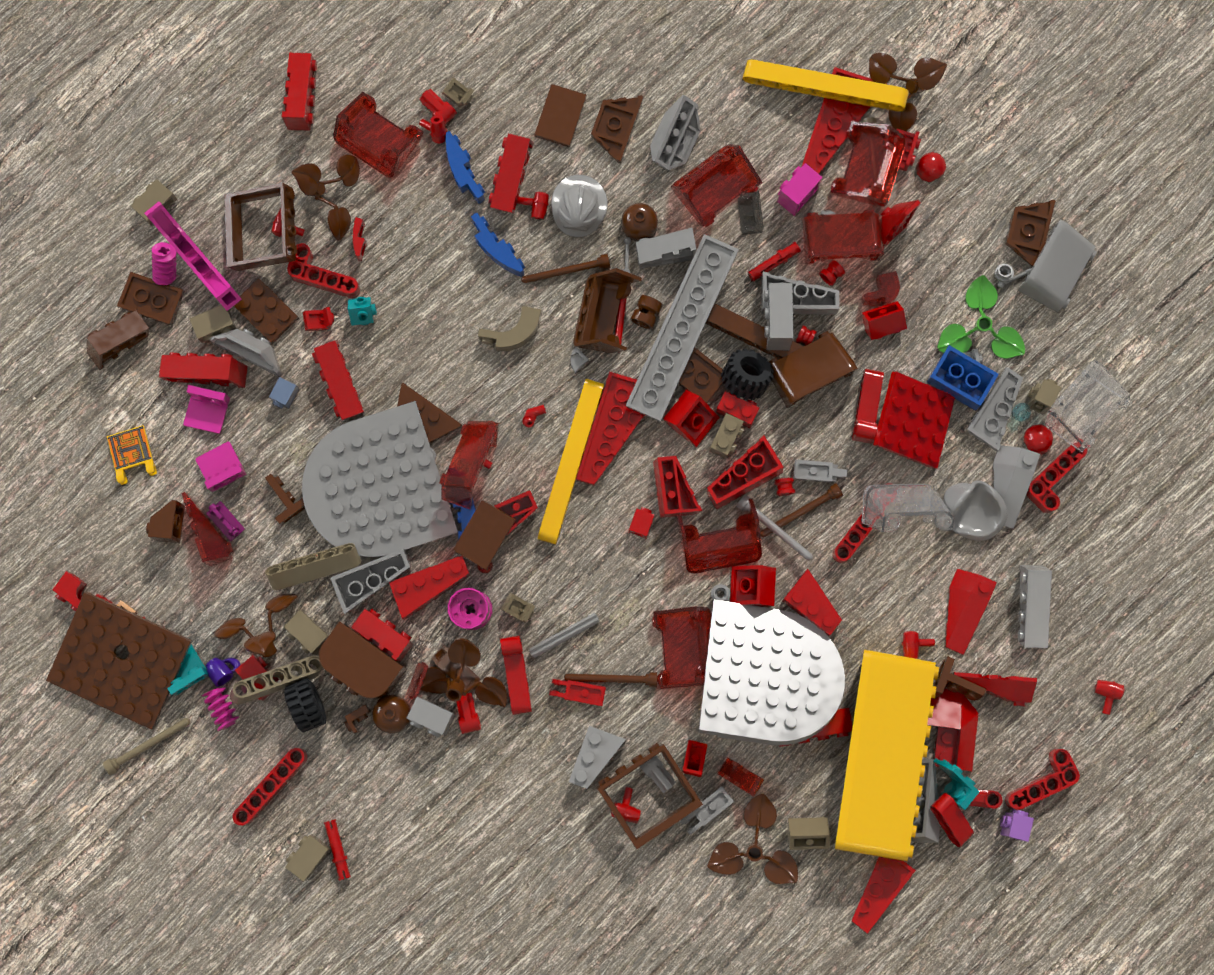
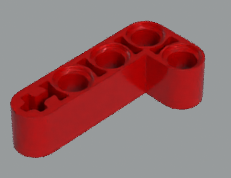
M304 243L296 245V261L289 262L287 267L288 274L294 281L348 298H356L360 294L361 289L356 279L311 265L313 253L308 245ZM307 251V255L299 257L300 252ZM296 268H301L302 270L298 275L293 274ZM313 274H319L317 280H311ZM331 279H337L335 285H328ZM353 285L354 288H351L349 291L347 287H351Z
M864 369L852 435L853 441L872 444L875 440L877 432L876 419L884 372Z
M1076 441L1068 446L1031 481L1026 495L1043 513H1051L1060 506L1059 497L1050 488L1087 454L1088 449L1085 443ZM1076 448L1079 449L1078 454L1073 457L1070 456ZM1060 460H1064L1066 462V468H1062L1060 466ZM1046 472L1053 475V481L1047 480ZM1033 485L1038 486L1039 494H1035L1032 491ZM1046 499H1050L1053 502L1052 508L1047 507Z
M519 635L501 638L500 644L504 657L512 714L532 712L521 637Z
M1065 749L1052 750L1049 753L1048 759L1054 772L1009 792L1005 797L1007 807L1020 810L1076 784L1080 775L1070 753ZM1059 752L1063 755L1061 763L1056 761V755ZM1068 770L1072 773L1070 781L1065 779V772ZM1049 779H1053L1055 783L1054 788L1051 790L1047 787ZM1032 787H1035L1037 790V795L1034 798L1029 794V790ZM1024 796L1025 798L1018 800L1017 804L1012 803L1015 800L1014 797L1020 798Z

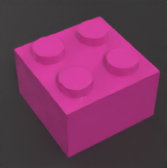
M806 163L802 167L798 166L792 173L790 181L785 180L779 189L781 190L778 192L779 198L777 202L795 216L819 189L823 177Z

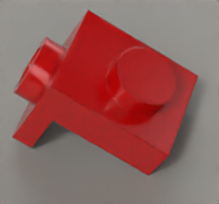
M325 307L323 310L304 311L305 331L328 330L334 322V315L330 307Z

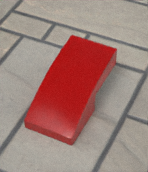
M356 217L353 227V246L357 259L362 261L367 246L365 238H361L365 223L363 219Z

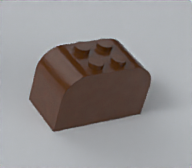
M340 621L325 640L319 652L321 665L331 674L329 678L342 685L344 683L347 685L345 689L354 696L361 695L370 699H380L393 690L407 670L403 665Z

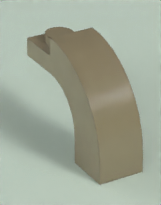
M522 306L520 320L513 329L506 332H496L479 328V340L487 345L496 343V351L518 349L528 343L536 334L541 321V309Z

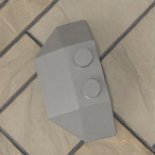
M682 95L665 112L650 145L652 161L665 170H671L686 164L700 133L698 104L685 95Z
M235 329L211 337L210 341L215 346L281 377L282 372L275 350L267 339L261 337L259 340L253 337L254 333L246 329L243 331Z

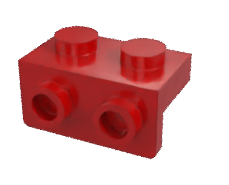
M896 129L885 165L907 171L909 166H913L916 157L913 155L914 149L918 150L921 138H918L920 132L916 131L913 134Z

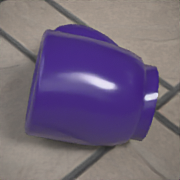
M213 658L205 667L211 681L216 687H220L231 680L233 673H236L235 669L241 664L235 658L224 660ZM225 663L232 664L234 669L230 670Z

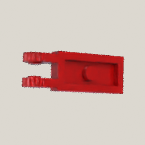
M552 679L554 685L566 686V692L560 693L553 690L550 691L549 695L561 697L564 700L603 707L606 687L571 680Z

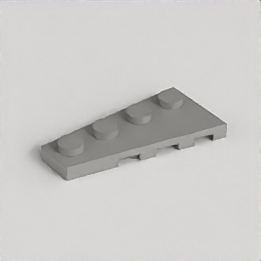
M1008 367L1004 369L966 428L967 432L995 451H999L1002 436H1004L1008 418H1010L1011 409L1023 377Z

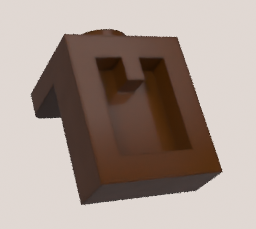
M364 705L344 716L347 720L344 724L349 732L353 731L354 734L360 732L355 721L357 720L360 723L368 718L367 714L371 713L368 705Z

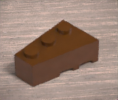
M137 310L132 313L128 312L116 322L111 321L103 329L95 330L88 335L87 354L97 368L101 370L104 368L103 363L110 358L117 359L119 357L117 353L125 348L131 349L148 337L149 327Z

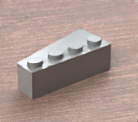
M763 271L761 276V314H764L765 308H767V301H764V290H768L769 283H792L793 314L837 315L839 311V290L811 285L804 281H795Z
M1020 565V630L1018 631V642L1026 648H1048L1052 570L1043 565Z

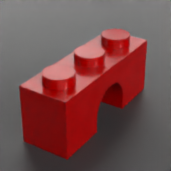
M66 571L52 590L57 593L56 598L64 603L68 601L72 604L71 608L76 611L82 599V591L87 584L73 573ZM96 594V595H95V596H97V597H99V598H102V599H104V600H106V601L112 603L110 600H108V599H107L106 597H104L103 595H100V594Z

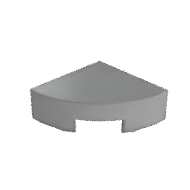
M577 347L572 351L570 359L574 373L576 374L589 362V359Z

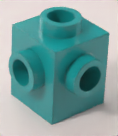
M358 297L348 300L351 326L374 323V315H377L376 304L371 302V297Z

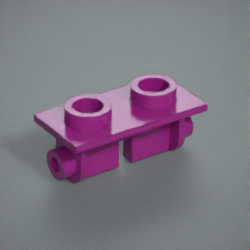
M221 501L216 505L213 503L209 506V511L206 514L230 542L245 530Z

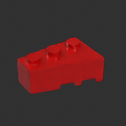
M677 456L657 457L653 461L660 518L699 514L702 511L701 506L697 503L694 492L686 480L687 477Z
M530 490L494 505L516 519L509 533L538 508Z
M809 569L803 573L782 600L800 616L808 619L828 636L833 633L842 621Z
M372 608L370 611L364 609L351 628L390 655L394 660L401 662L414 644L410 641L412 637L404 631L401 634L394 630L396 626L390 621L386 620V622L380 620L379 617L381 615Z

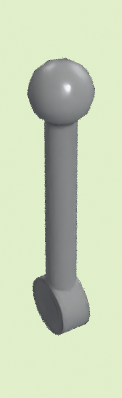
M626 237L624 239V243L626 244L625 268L623 269V271L630 273L628 267L629 244L631 243V239L629 237Z
M1032 268L1014 276L1009 282L999 281L997 286L1003 288L1005 284L1027 275Z

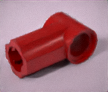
M431 89L426 90L419 99L433 116H442L445 125L457 114L451 104L447 101L444 102Z
M467 693L466 696L462 695L461 699L456 701L461 733L466 734L481 730L472 693Z
M978 789L980 792L969 805L996 809L1001 806L1003 800L1001 794L996 791ZM990 794H995L997 797V802L994 805H990L987 801Z

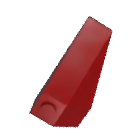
M919 200L895 204L892 208L887 207L881 213L882 218L879 222V248L881 250L909 225L921 204Z
M956 569L949 586L946 648L964 655L997 582L976 573Z
M951 673L985 688L986 693L1007 702H1013V706L1025 707V703H1031L1037 684V678L1018 676L1003 678L999 675L982 676V674Z

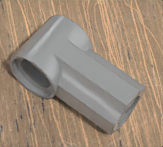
M655 756L641 765L640 768L665 793L676 781L663 767L664 764Z

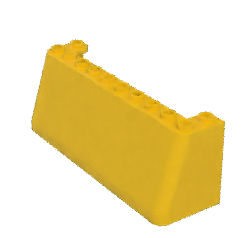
M864 650L835 849L908 861V857H913L914 846L910 845L911 837L915 838L917 826L913 825L914 817L918 818L920 806L916 805L917 797L921 798L922 785H919L920 777L924 778L925 766L922 765V757L926 758L928 746L924 745L925 737L929 738L931 726H928L927 722L928 718H932L934 706H930L931 698H935L936 686H933V680L938 679L939 667L935 666L936 662Z

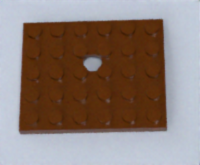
M84 592L46 681L152 730L170 693L167 688L176 679L193 640L89 592ZM118 645L128 647L129 656L127 659L122 660L116 656L115 650Z

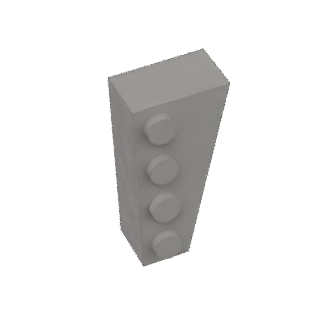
M404 549L330 577L344 614L412 567Z

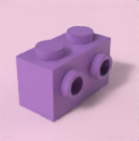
M1012 809V813L1006 812L1001 817L1000 827H1002L1000 835L1029 842L1034 818L1028 817L1029 813Z

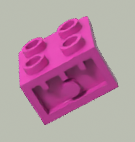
M188 385L187 393L191 397L183 425L220 434L230 397L226 393Z
M229 441L195 459L206 480L204 483L211 492L247 475Z

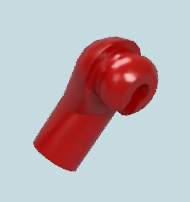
M544 404L527 409L522 420L525 427L531 428L537 416L546 414Z

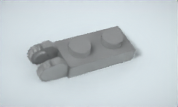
M721 786L702 801V806L684 817L680 823L682 825L686 824L692 817L696 816L699 822L691 826L687 831L691 835L702 825L705 826L734 801L723 786Z

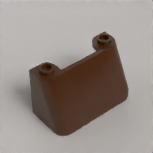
M826 331L818 336V340L781 359L776 357L769 361L772 365L771 368L774 370L772 382L786 408L795 405L796 402L805 399L818 390L841 380L843 377L851 376L857 371L858 368L833 332L829 333Z

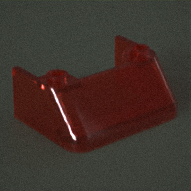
M468 421L467 424H463L460 432L462 437L446 474L443 473L440 478L439 484L442 485V500L471 509L474 486L491 446H497L499 423L494 421Z
M753 498L749 499L750 513L739 516L736 519V527L699 534L696 526H684L681 513H676L684 561L689 573H702L754 563L760 560L762 557L760 525Z

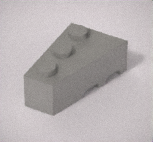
M693 228L654 238H643L636 242L635 248L639 269L692 260L696 253Z
M769 283L768 290H764V301H767V308L764 311V318L767 319V326H765L767 350H790L793 341L792 283Z
M589 726L569 782L587 789L626 739Z

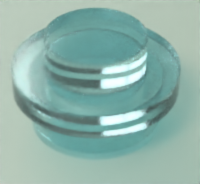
M1019 403L1012 410V417L1018 421H1025L1031 415L1030 407L1026 403Z

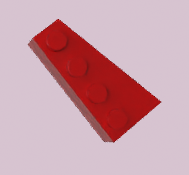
M509 133L507 137H504L502 148H504L503 156H499L497 167H500L499 173L494 176L493 185H495L494 193H490L488 201L492 209L514 214L517 198L520 194L519 184L522 185L525 177L523 167L527 166L530 159L528 149H532L534 144L531 139Z
M334 340L313 348L315 352L312 353L315 363H319L322 370L319 373L322 381H326L329 388L326 391L329 399H334L336 404L333 407L337 418L341 417V420L364 412L356 388L352 384L350 372L346 369L344 356L339 351L338 340Z
M170 352L169 355L161 356L159 378L168 382L191 384L195 380V383L210 385L211 381L213 384L229 387V383H233L238 388H245L248 366L237 361L229 354H221V357H215L216 355L205 353L204 356L187 353L186 356H181L179 353Z
M461 555L391 581L389 584L403 620H406L471 575L465 559Z

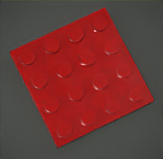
M897 371L892 372L873 445L932 469H938L955 398L947 392Z

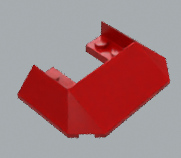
M944 689L941 696L937 699L931 698L930 706H934L932 718H928L927 725L937 727L933 759L937 758L941 761L945 759L952 766L955 764L963 771L972 772L979 713L965 695Z

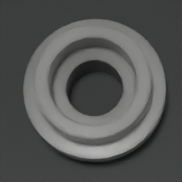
M1001 264L995 270V277L1000 282H1009L1014 276V270L1008 264Z
M718 584L711 590V598L713 601H728L730 590L727 586ZM718 591H723L724 596L722 598L717 596Z

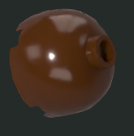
M635 203L624 211L621 218V227L626 237L633 241H639L643 238H652L657 231L658 217L654 209L648 204Z
M386 695L380 698L374 705L372 711L373 721L382 732L389 734L399 733L410 723L407 716L411 707L400 696Z

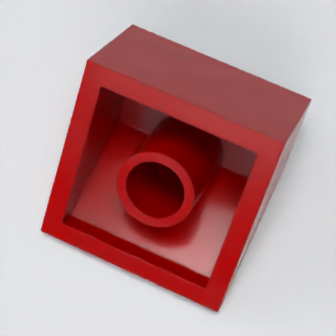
M685 390L663 420L675 432L697 447L720 417L699 395Z
M764 565L732 566L730 602L759 607L774 606L776 568Z

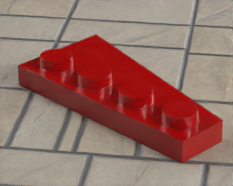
M879 857L851 922L868 934L916 870L903 860Z

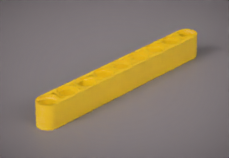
M752 59L747 60L742 78L743 81L750 84L899 112L905 110L909 91L902 87Z
M586 379L541 523L538 540L555 545L558 541L601 399L604 383Z

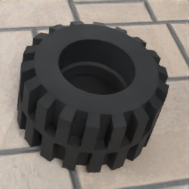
M736 350L729 357L721 373V381L725 384L724 387L729 389V393L732 395L735 394L737 398L741 397L744 400L760 398L774 376V370L771 368L772 365L768 362V359L754 350Z
M306 678L285 687L284 695L294 723L302 733L326 724V713L323 703L311 680Z

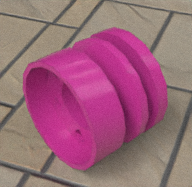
M463 588L451 596L448 603V614L456 626L467 630H477L484 627L490 621L493 614V606L490 598L485 593L473 588ZM474 606V609L476 610L475 613L469 614L470 610L468 609V607Z

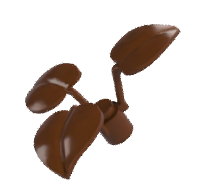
M875 53L869 59L871 79L881 84L888 83L890 77L906 82V89L910 93L907 100L914 97L915 93H922L924 90L934 88L943 77L947 67L946 63L930 57L921 58L914 67V74L917 78L909 79L893 74L897 70V62L891 55ZM906 103L904 111L889 110L888 116L892 127L895 130L908 131L917 120L916 107L912 103Z
M349 154L343 155L338 159L336 170L340 177L336 179L319 181L321 171L316 164L312 163L300 165L291 171L299 188L306 196H315L316 200H320L334 208L328 212V225L337 241L341 240L350 228V214L346 208H338L336 204L322 198L321 195L325 193L326 184L342 180L346 187H350L357 182L360 174L359 162L355 156Z
M282 594L272 598L265 605L266 610H269L267 612L268 632L253 636L243 626L246 623L245 619L234 618L223 623L216 630L214 636L219 639H227L243 630L250 637L244 643V648L265 658L270 657L277 652L273 642L276 634L273 632L271 615L273 612L278 613L286 609L298 595Z
M464 638L455 640L448 650L450 661L461 664L457 678L451 681L440 668L428 667L421 673L415 687L418 690L429 693H446V697L454 702L459 701L462 695L466 696L467 692L475 688L476 697L480 701L505 707L507 704L506 688L500 680L494 677H485L482 682L477 681L465 689V683L460 679L464 665L469 667L477 665L481 659V653L472 642Z
M759 794L752 798L744 810L745 823L749 826H756L754 843L748 846L747 852L739 853L738 847L734 843L722 842L713 850L707 867L716 873L731 875L738 873L744 866L743 859L740 856L748 857L753 862L767 859L769 861L764 867L767 879L776 884L797 883L798 868L794 858L783 850L775 851L772 858L763 855V848L758 844L760 827H771L777 818L776 808L765 794Z

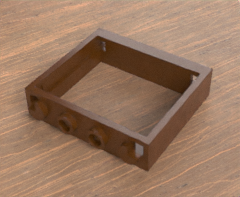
M279 183L224 194L228 268L242 271L296 261L295 193L292 187L285 183ZM280 196L283 253L243 260L241 203Z
M655 743L648 748L649 752L644 756L641 754L637 755L631 760L632 764L627 767L622 765L615 770L616 774L611 778L608 776L604 777L598 782L599 786L596 787L636 849L703 805L664 744L659 745ZM661 753L691 800L635 837L605 789Z

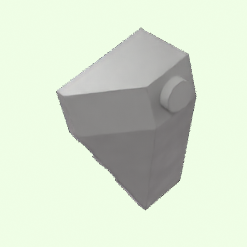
M1000 445L993 461V488L1001 495L1007 507V520L1004 527L1013 529L1033 478L1040 454L1024 448Z
M934 759L922 760L925 772L924 778L920 777L919 785H922L921 798L917 797L916 805L920 807L918 818L914 817L913 825L917 826L915 838L911 837L913 842L939 843L940 824L930 809V806L938 799Z

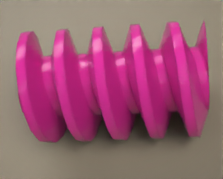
M160 242L152 247V280L158 285L171 284L177 277L176 249L171 244Z
M225 687L213 689L202 695V697L208 696L204 700L205 704L211 703L207 708L208 711L214 710L211 714V718H217L214 724L221 725L217 729L218 731L234 725L235 721L239 718V716H232L236 711L235 708H228L232 701H225L229 694L222 695V692L226 689Z

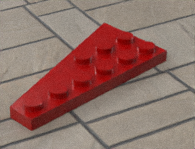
M834 67L832 72L833 75L874 82L871 78ZM824 98L802 166L806 163L820 174L871 106Z
M609 371L578 470L577 481L594 486L645 416L626 407L637 379Z

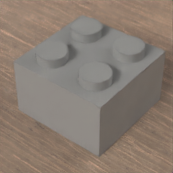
M416 697L407 719L411 720V725L419 729L426 727L429 729L428 733L440 737L441 735H447L456 714L420 697Z

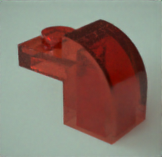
M897 272L878 275L875 280L878 291L866 293L861 298L863 306L869 305V307L877 306L880 302L882 306L893 303L900 291Z
M728 757L717 773L753 797L764 779Z

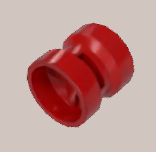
M832 260L826 269H822L819 272V275L826 284L833 286L836 283V279L841 278L846 272L837 261Z

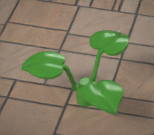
M985 275L975 279L966 292L967 305L972 309L979 308L981 317L975 323V328L966 333L962 325H948L941 333L937 346L939 351L944 353L950 345L965 353L972 345V341L968 337L975 331L984 333L989 330L996 337L991 343V348L996 356L1005 359L1025 354L1023 339L1015 329L1004 326L996 334L992 328L991 318L985 316L982 308L989 309L993 307L998 299L996 288Z

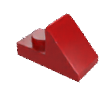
M688 740L682 773L702 777L708 744Z

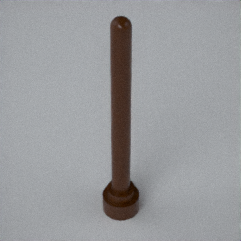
M608 253L600 255L601 257H598L597 260L526 275L521 278L522 283H529L599 267V269L603 268V270L609 269L611 266Z
M835 483L829 487L827 493L775 522V524L782 528L828 500H838L843 497V493ZM766 527L760 531V536L764 538L773 533V531Z
M650 672L646 676L565 674L564 676L566 681L645 683L649 688H657V672Z

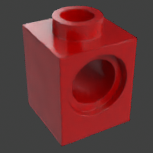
M636 508L628 532L647 539L655 515L651 514L652 511L647 508Z

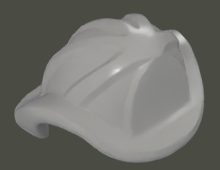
M579 174L563 179L554 189L551 198L554 221L563 233L572 237H585L593 233L603 221L608 208L607 196L600 183L592 177Z
M980 480L973 481L972 484L958 483L948 488L944 494L943 505L947 514L946 523L951 530L960 536L970 540L985 541L996 536L1004 527L1007 520L1006 504L1001 495L989 484Z

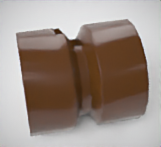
M641 295L637 303L638 309L634 310L630 320L642 328L652 330L657 320L655 316L659 315L663 304L655 298Z

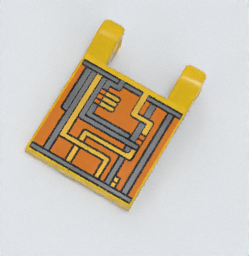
M144 425L107 436L118 483L121 485L128 483L124 470L145 464L146 471L150 476L157 474Z

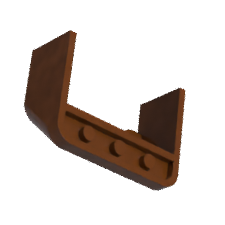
M617 268L591 274L588 277L573 340L576 347L606 353L627 350V347L620 345L619 338L613 334L620 300L630 295L631 283L640 282L642 277Z

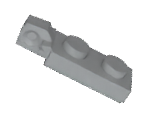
M795 460L793 478L794 480L831 483L836 482L837 478L846 479L847 470L837 469L838 465L831 462Z

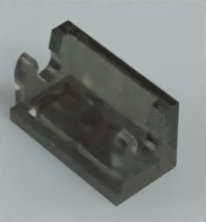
M759 191L740 194L737 201L742 235L762 233L764 225Z

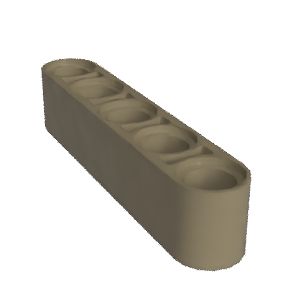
M348 543L275 564L267 568L265 574L272 589L281 590L353 569L359 566L362 561L355 545Z
M310 656L238 681L230 692V699L235 704H243L283 690L285 687L306 678L309 680L314 679L323 668L319 656ZM309 664L315 665L317 670L311 669ZM291 671H297L299 676L292 675ZM273 677L280 678L281 682H275ZM254 684H261L263 689H257ZM236 690H242L245 695H238Z

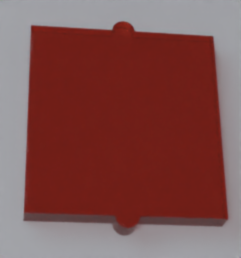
M424 662L417 663L406 695L411 699L418 697L429 666Z

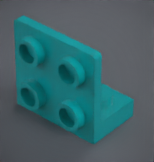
M192 644L176 679L167 688L171 695L177 696L208 677L206 667Z
M935 758L933 762L952 779L940 795L947 793L955 800L958 807L966 810L980 792L974 787L976 783L969 777H964L962 775L963 771L955 764L952 766L945 759L941 761Z

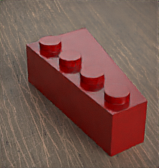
M289 52L287 77L290 80H287L285 84L288 97H284L285 111H282V119L288 130L310 131L311 124H314V114L311 111L312 107L315 106V96L312 93L313 89L316 88V78H313L314 71H317V61L314 60L312 53Z
M764 435L740 459L736 460L727 471L722 473L707 487V495L716 510L783 473L784 467Z
M849 708L838 709L828 725L811 738L817 737L818 741L830 739L829 735L837 734V738L849 736L848 732H851L853 728ZM810 738L798 743H808L810 742Z

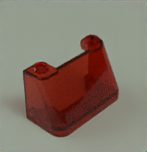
M362 92L336 116L333 132L334 141L384 176L391 178L399 171L420 142L424 131L414 125H408L403 130L377 113L375 99Z
M851 121L847 136L854 145L844 178L837 177L832 182L830 193L835 196L884 207L889 201L905 148V136L888 124Z
M728 144L674 182L671 188L699 225L707 227L715 221L716 212L742 193L749 192V194L756 192L759 189L758 186L763 182L740 145Z
M864 210L863 213L818 215V213L812 212L807 213V216L802 220L805 264H814L820 258L821 262L826 259L862 258L863 260L867 259L868 256L870 261H880L884 255L878 213H874V210Z
M694 606L653 611L652 624L658 631L662 632L665 670H661L657 676L660 689L700 687L704 685L712 614L708 607Z

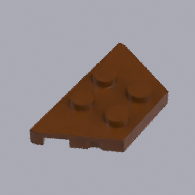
M642 95L636 98L627 99L623 97L617 100H603L592 129L591 137L618 163L622 161L644 99Z
M1050 200L1045 203H1033L1029 206H1018L1013 210L1005 244L1032 267L1046 243L1056 200Z
M404 383L401 384L397 407L416 401L429 444L462 427V424Z

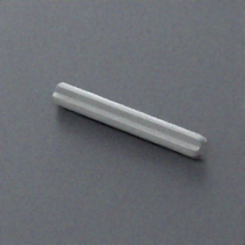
M593 613L529 649L531 656L536 658L599 623L598 616Z

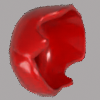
M937 152L924 154L917 162V175L927 182L939 179L947 168L945 159Z
M1042 424L1032 425L1025 432L1024 443L1028 450L1043 455L1051 449L1053 434L1048 427Z

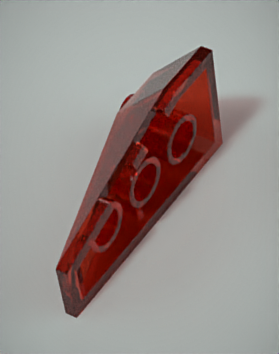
M186 492L181 493L187 514L190 518H193L190 525L195 535L198 536V538H195V542L202 562L212 567L233 559L231 553L234 551L231 543L225 540L192 497Z

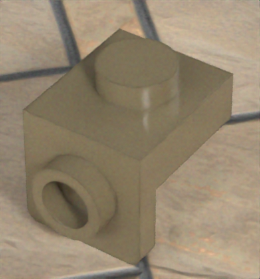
M453 77L442 91V94L460 107L469 104L473 98L471 94L474 90L466 88Z
M510 593L501 610L526 623L533 616L535 606Z

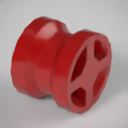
M803 325L795 342L798 344L803 343L806 346L812 343L817 331L809 330L807 326Z
M794 478L776 479L775 485L778 489L776 496L795 494V489L792 486Z

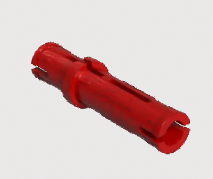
M795 241L783 250L779 249L776 251L777 254L747 271L750 279L755 282V280L762 276L763 271L770 272L780 264L787 263L788 259L800 253L801 249Z
M336 819L331 820L333 829H331L329 821L324 822L334 858L332 862L333 864L335 863L338 880L340 881L344 879L342 871H344L346 879L350 878L351 875L346 862L348 857L344 854Z

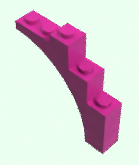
M157 202L144 213L165 239L174 246L176 252L226 311L241 300L240 296L160 202Z

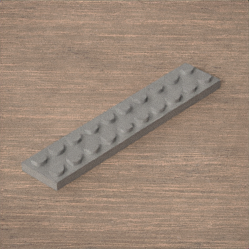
M703 235L627 401L626 407L661 422L739 249L708 235Z

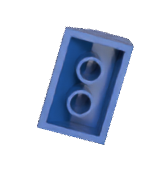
M949 345L926 382L939 390L951 394L956 400L976 411L983 403L999 374Z

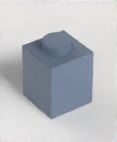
M279 377L269 398L273 401L272 404L280 409L283 407L289 409L299 388L297 385Z

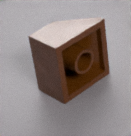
M171 500L151 516L150 522L146 526L148 537L158 542L180 543L185 505L177 500Z

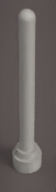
M744 495L740 499L736 507L741 511L750 512L806 560L810 561L813 559V555L754 507L750 497Z

